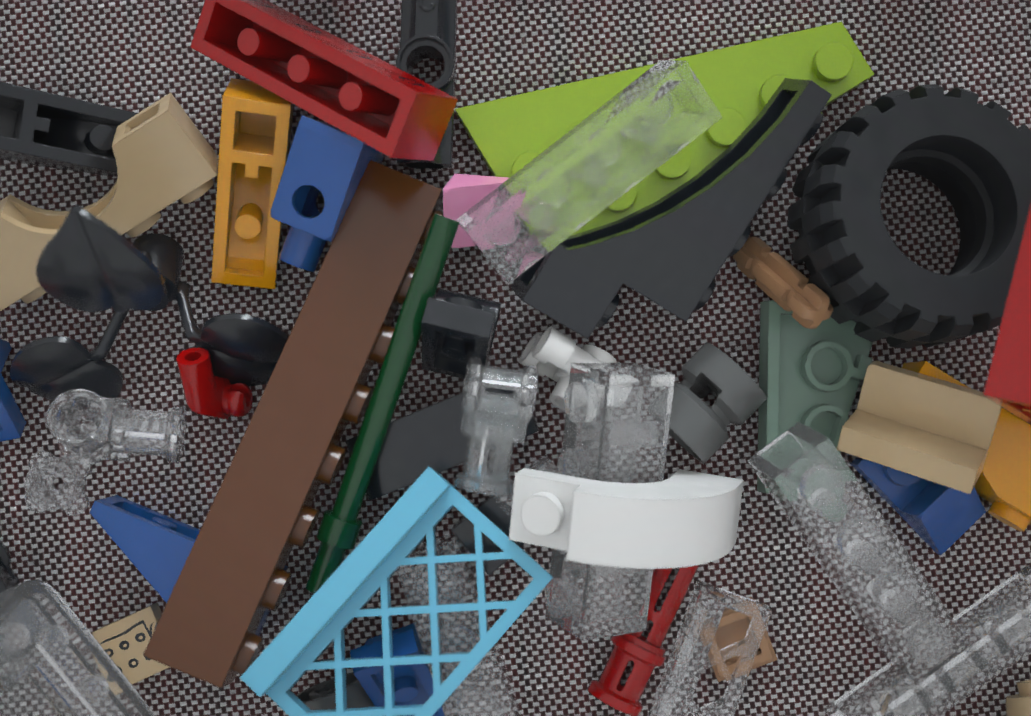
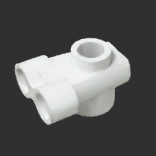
M552 326L548 327L542 336L537 333L531 338L519 360L520 364L542 377L547 376L557 382L549 397L550 401L557 408L577 419L587 422H594L602 407L615 404L627 383L625 377L614 371L617 360L610 353L593 345H583L581 349L576 345V341Z

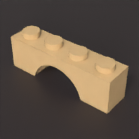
M172 93L167 94L117 126L112 149L116 159L118 178L108 193L93 204L83 207V209L106 223L119 234L127 233L129 237H136L150 229L160 219L161 214L159 211L179 199L183 204L193 202L213 186L214 180L212 178L217 176V154ZM11 194L0 200V311L19 299L28 304L46 293L36 276L37 262L43 248L60 229L69 211H53L38 208Z

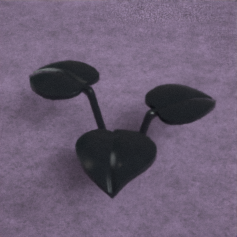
M75 205L69 211L60 229L40 254L36 266L38 282L53 298L67 306L85 312H102L112 307L114 313L99 344L90 352L80 343L68 337L53 336L41 338L25 345L19 350L12 361L10 378L16 385L27 387L32 393L57 403L76 407H95L109 403L121 393L124 379L121 371L116 366L102 359L108 355L129 309L158 311L164 309L173 300H177L186 338L196 343L193 348L200 347L208 350L214 376L226 378L231 384L245 383L248 386L267 384L289 336L268 321L242 313H229L212 317L203 324L201 330L195 324L189 301L191 286L186 282L179 281L184 250L176 240L163 234L150 233L139 236L132 244L106 223L79 205Z

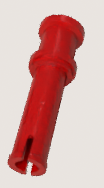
M699 565L680 567L660 610H657L655 605L673 568L654 569L627 628L620 627L618 631H614L611 638L612 643L615 645L599 680H591L587 688L589 693L623 713L631 716H640L643 706L639 700L655 666L664 665L667 657L665 656L666 649L662 647V643L687 594ZM651 620L653 626L648 637H645L642 633L647 622ZM629 661H633V669L625 685H621L620 680Z

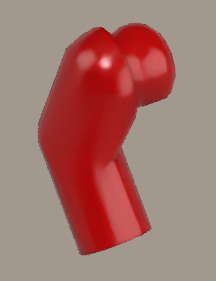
M200 347L189 348L177 355L176 361L188 407L194 413L217 419H228L231 415L234 417H244L250 412L253 403L252 390L245 383L231 384L226 378L214 376L208 350Z

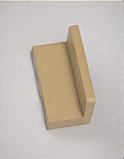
M873 361L867 367L857 409L842 426L836 450L971 494L983 470L1002 407L984 396V392L880 361Z

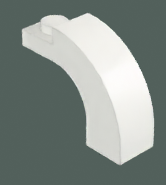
M523 468L515 473L509 540L567 551L566 560L609 567L663 569L689 567L713 562L727 555L736 544L744 480L679 469L670 478L663 481L616 483Z

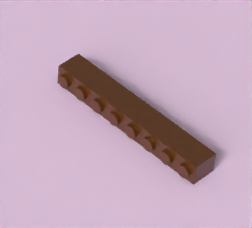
M369 161L143 656L219 688L234 682L236 675H242L257 659L264 638L256 635L255 632L265 609L275 612L286 593L292 574L284 571L283 568L293 546L296 545L304 548L315 527L319 510L312 508L311 505L321 482L331 486L340 470L346 449L338 446L347 423L349 421L358 425L368 406L373 389L365 386L366 380L374 362L383 364L395 329L391 327L392 321L400 303H404L434 214L443 216V212H441L442 189L375 161Z

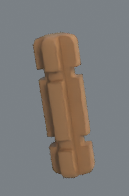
M748 237L744 246L733 255V259L737 261V268L749 279H757L755 284L785 311H793L791 316L804 328L815 329L823 320L829 319L833 312V306L829 304V296L815 284H807L809 279L781 255L771 252L772 248L762 239Z

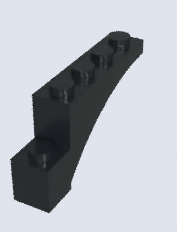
M785 78L753 122L727 150L695 177L657 202L615 222L558 239H554L544 233L511 288L523 302L586 339L590 337L596 326L602 327L610 320L619 303L617 292L623 284L687 322L692 312L702 308L710 299L716 285L715 276L728 256L736 254L746 243L751 232L750 222L762 203L771 199L782 187L787 176L785 167L798 147L807 143L818 131L823 121V113L821 111L832 95L812 80Z

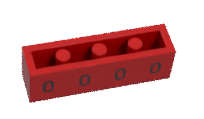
M205 0L190 45L192 49L391 158L434 161L458 101L457 98L267 0Z

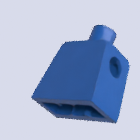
M302 115L270 211V217L290 226L279 259L300 269L315 272L326 241H333L369 161L372 160L382 164L385 154L330 124ZM320 192L322 193L325 202L324 209L321 213L318 211L316 205V200Z

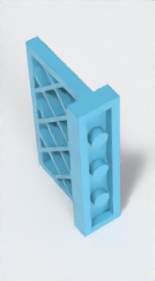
M428 466L242 674L240 679L259 697L267 694L289 716H433L551 581L553 576L519 545L509 540L508 535L455 489L438 471ZM454 506L474 524L475 553L437 556L435 527ZM483 533L504 552L484 553ZM426 538L427 556L409 557ZM513 559L534 578L515 600L486 601L485 560ZM476 561L478 602L439 604L437 563ZM427 564L429 605L391 607L390 577L401 565ZM380 590L381 607L364 608ZM507 609L488 630L487 610ZM478 611L480 641L470 652L441 653L439 613ZM430 613L431 654L393 656L392 615ZM381 616L383 657L345 659L344 629L355 617ZM334 641V659L317 660ZM460 662L442 683V663ZM432 663V696L425 704L395 706L394 665ZM383 666L385 706L347 708L346 668ZM335 669L336 709L311 710L291 689L308 670Z

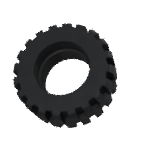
M937 84L917 85L910 92L897 89L882 95L871 105H865L823 140L808 156L809 165L798 173L792 191L795 196L801 199L788 207L787 225L790 229L798 230L799 239L790 244L794 263L805 262L810 273L807 284H815L829 296L830 304L833 306V312L830 316L838 324L849 320L856 322L853 329L855 335L871 342L886 338V342L890 347L910 349L924 345L928 348L988 331L1001 325L1031 205V131L1025 124L1018 128L1008 120L1011 112L993 100L986 105H981L977 103L979 97L977 93L958 87L944 95V88ZM888 169L907 170L923 176L935 184L950 201L959 223L960 248L956 262L948 275L934 273L915 264L899 250L890 237L881 211V188Z

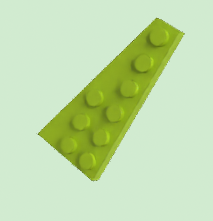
M841 21L455 109V112L493 176L517 178L516 214L535 245H537L544 233L554 239L576 235L622 219L657 202L695 177L727 150L753 122L785 78L812 80L832 95L825 105L827 106L867 82L874 73Z

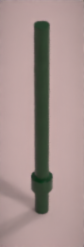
M437 214L433 216L333 509L325 510L316 535L321 544L306 584V589L314 594L341 565L346 549H354L362 526V522L357 517L422 333V319L428 297L434 298L459 226V222Z

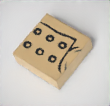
M157 602L92 632L117 691L170 668L167 665L143 656L162 615Z

